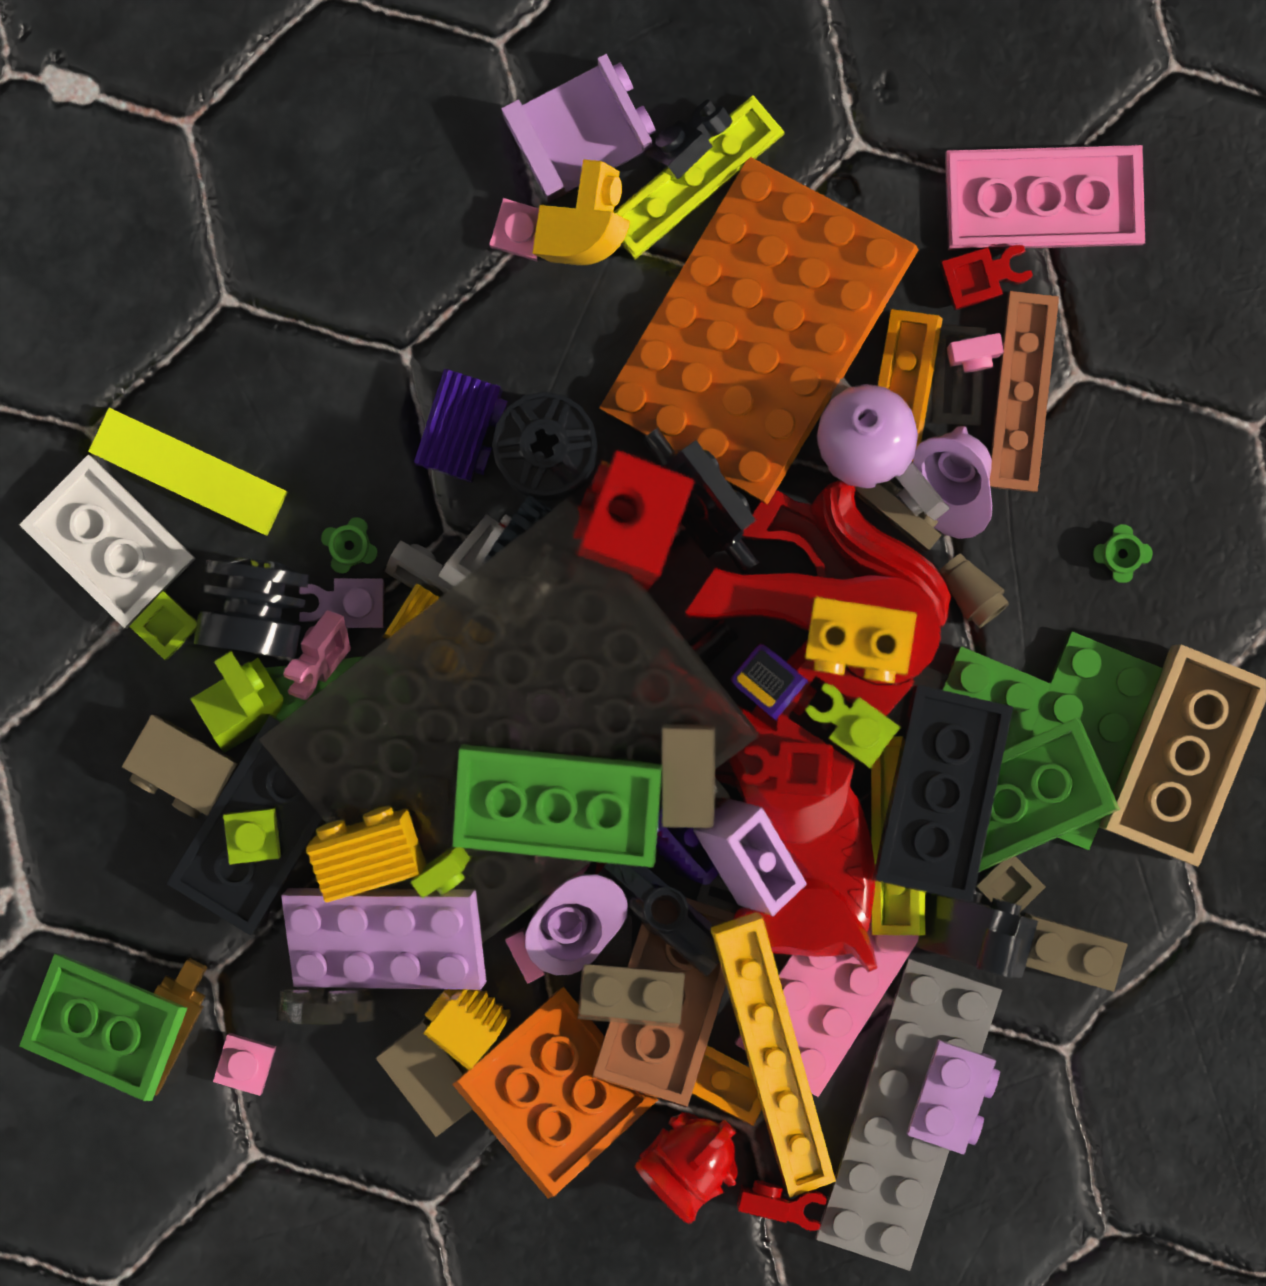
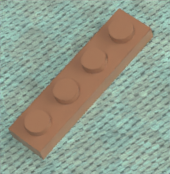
M1015 291L1008 293L1002 344L1004 353L1001 355L990 453L992 460L989 479L990 488L1038 492L1059 296Z

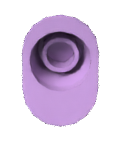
M959 426L951 433H946L941 437H931L921 442L915 451L913 464L950 508L937 519L938 523L934 528L944 535L958 539L972 538L983 532L992 516V497L989 480L992 460L988 449L980 440L968 434L966 426Z
M579 875L563 882L539 904L525 932V948L531 961L542 971L553 975H572L581 971L584 964L590 965L620 930L627 917L628 902L623 890L611 879L600 875Z

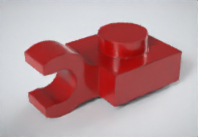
M755 1180L753 1187L741 1185L737 1201L739 1212L787 1223V1221L793 1222L809 1231L820 1229V1221L807 1218L804 1215V1208L811 1202L825 1205L827 1198L821 1192L811 1190L800 1194L797 1198L790 1199L789 1196L782 1195L783 1188L769 1182Z

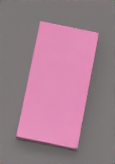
M1142 145L950 150L945 153L948 251L981 250L987 247L989 249H1008L1014 245H1023L1025 248H1058L1145 244Z

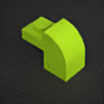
M232 651L214 661L224 679L191 698L192 703L223 753L257 734L269 715L277 716L283 706V697L260 659L257 658L240 666Z

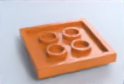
M564 987L557 990L487 1052L471 1071L467 1070L452 1084L548 1199L561 1191L658 1101L655 1097L592 1077L605 1036L592 1020L577 1019L578 1003Z

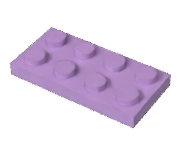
M288 888L281 895L294 987L481 990L486 983L476 890L451 889L443 895H440L435 890L422 899L416 889H371L327 903L323 900V893L320 891V888Z

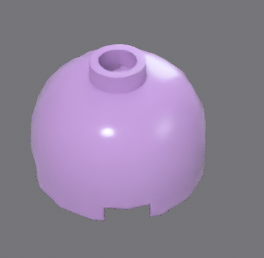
M864 384L847 388L832 398L821 415L817 443L821 457L828 465V469L833 476L851 486L873 488L876 487L877 483L886 482L896 475L899 477L904 474L914 459L918 432L913 413L901 396L886 387Z

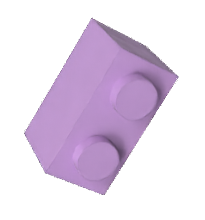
M727 798L715 809L713 828L693 829L739 906L774 916L807 885L762 807Z

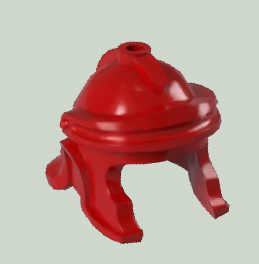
M683 1112L676 1117H671L669 1124L672 1129L670 1131L662 1128L652 1144L638 1155L640 1160L635 1163V1168L659 1198L678 1217L690 1224L695 1220L698 1210L704 1203L724 1193L721 1187L723 1182L728 1187L736 1184L735 1179L738 1175V1169L735 1162V1145L731 1138L736 1131L726 1120L718 1124L709 1118H699L690 1113Z

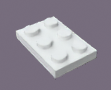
M87 455L19 524L124 628H128L162 591H165L196 559L90 455Z

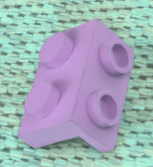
M938 1039L906 1132L907 1135L963 1155L968 1143L976 1145L984 1122V1117L978 1115L983 1098H992L999 1080L1000 1070L994 1069L996 1060L985 1053L979 1054Z

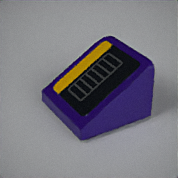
M759 644L731 678V682L775 720L808 682L765 644Z

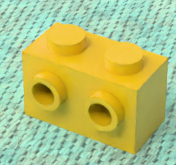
M815 597L805 659L815 661V671L844 675L845 666L865 669V679L894 683L895 674H907L917 613Z

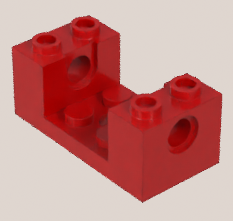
M620 451L615 453L611 464L601 461L591 489H586L577 516H580L575 532L574 534L570 533L560 561L568 564L564 577L637 605L660 575L694 480Z

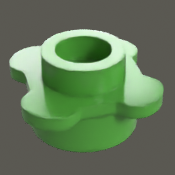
M355 517L349 521L348 525L338 527L337 529L328 527L323 531L321 540L325 546L329 547L330 554L333 557L331 567L334 571L347 573L353 565L361 562L370 564L375 561L378 551L369 542L366 534L368 524L363 519ZM347 541H352L354 543V548L352 550H347L345 548V543Z
M1121 524L1114 527L1113 536L1105 544H1098L1094 548L1093 557L1097 563L1105 564L1113 572V579L1116 582L1127 583L1132 580L1133 572L1141 564L1150 562L1152 559V549L1148 544H1142L1140 539L1133 535V530L1130 526ZM1121 549L1127 551V557L1124 559L1118 555Z

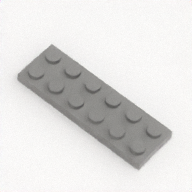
M907 958L835 1175L836 1182L832 1184L820 1221V1229L817 1230L815 1236L816 1240L910 1271L949 1154V1149L908 1136L906 1132L938 1039L981 1054L1002 989Z

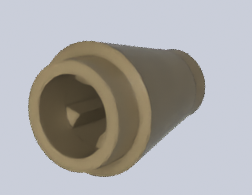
M962 554L955 556L940 569L939 573L944 578L967 622L973 620L981 628L1009 605V602L1003 596L1005 590L973 563L966 560Z

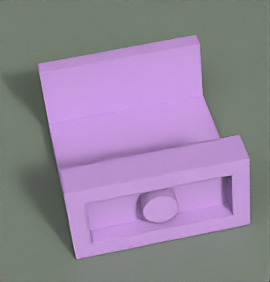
M607 54L598 58L597 67L522 105L518 99L501 108L503 117L548 203L579 187L583 159L602 161L613 168H617L640 156L652 147V140L649 135L656 132L653 122L644 106L635 109L627 94L628 91L633 89L628 74L620 62L613 66Z

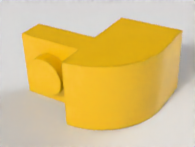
M583 159L576 208L539 206L532 254L552 263L591 265L613 254L625 239L630 225L629 220L614 213V206L618 205L622 194V184L619 178L620 171L602 161Z

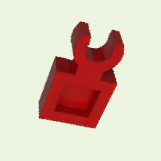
M1023 245L1011 246L997 260H992L989 247L941 261L940 267L954 311L1002 296L1003 293L999 283L1005 280L1014 285L1027 282L1033 276L1032 270L1016 273L1012 271L1009 265L1012 257L1025 253V247Z
M780 741L779 756H773L768 750L760 746L746 747L744 754L750 757H760L763 761V768L756 775L742 774V780L750 785L761 786L767 784L773 778L777 779L776 792L779 794L829 797L834 747L826 744Z

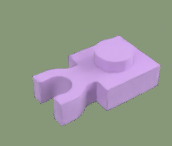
M334 578V591H325L313 584H308V588L300 587V594H314L318 597L319 607L311 613L300 612L299 622L319 621L328 610L344 616L346 628H384L385 579Z

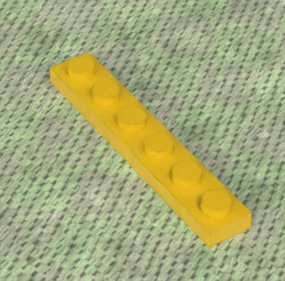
M758 912L711 927L784 1189L791 1198L836 1182L763 918Z

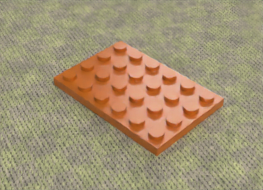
M750 157L738 173L599 409L645 436L659 428L675 451L683 450L697 440L703 450L709 451L716 458L720 466V472L729 484L768 505L831 399V395L840 379L844 377L919 249L916 244Z

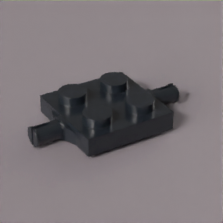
M656 428L641 441L645 443L657 459L659 467L694 480L680 522L706 557L709 558L716 552L726 551L742 575L758 564L759 561L756 560L741 540L744 530L755 522L756 519L750 512V506L746 498L739 491L734 490L721 474L716 458L709 451L703 450L697 440L683 450L675 451L659 428Z

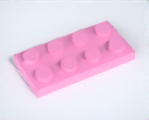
M872 914L867 933L875 953L877 969L867 972L852 954L826 957L790 955L778 974L810 1090L817 1097H819L918 942L919 936L872 935ZM740 1034L735 1044L745 1050Z

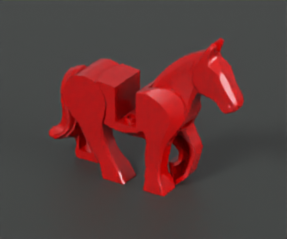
M838 480L826 486L812 504L795 501L786 494L776 490L768 505L760 502L752 514L756 521L748 526L743 533V539L794 543L805 551L816 569V576L794 573L741 575L715 568L685 612V616L687 618L711 620L736 617H767L786 621L809 634L815 597L917 613L907 674H895L894 683L865 679V669L845 666L844 675L815 671V661L805 659L807 639L786 662L808 682L775 720L758 705L753 711L740 708L716 689L700 682L689 671L676 666L659 651L630 697L635 698L638 725L642 733L661 757L662 728L664 724H680V718L684 714L695 725H715V782L735 786L744 803L763 808L807 883L774 916L741 907L733 915V920L758 912L763 918L772 953L812 957L852 954L867 972H871L878 968L875 953L867 933L871 921L875 894V881L872 880L875 861L872 841L859 799L850 788L855 762L833 748L829 797L779 794L776 792L777 779L773 778L770 782L761 786L750 785L742 780V774L756 775L763 768V761L760 757H750L744 754L746 747L760 746L768 750L773 756H779L780 741L826 744L788 718L792 711L801 715L814 697L817 690L810 686L813 679L822 685L829 684L840 691L843 699L852 705L860 697L884 716H887L915 682L913 678L918 676L932 662L940 643V628L944 627L948 619L951 594L945 580L933 563L911 547L881 532L865 520L855 504V486Z

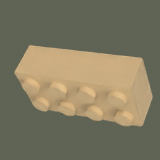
M1171 645L1162 673L1113 791L1120 810L1103 817L1099 828L1199 867L1265 705L1266 679L1184 645Z

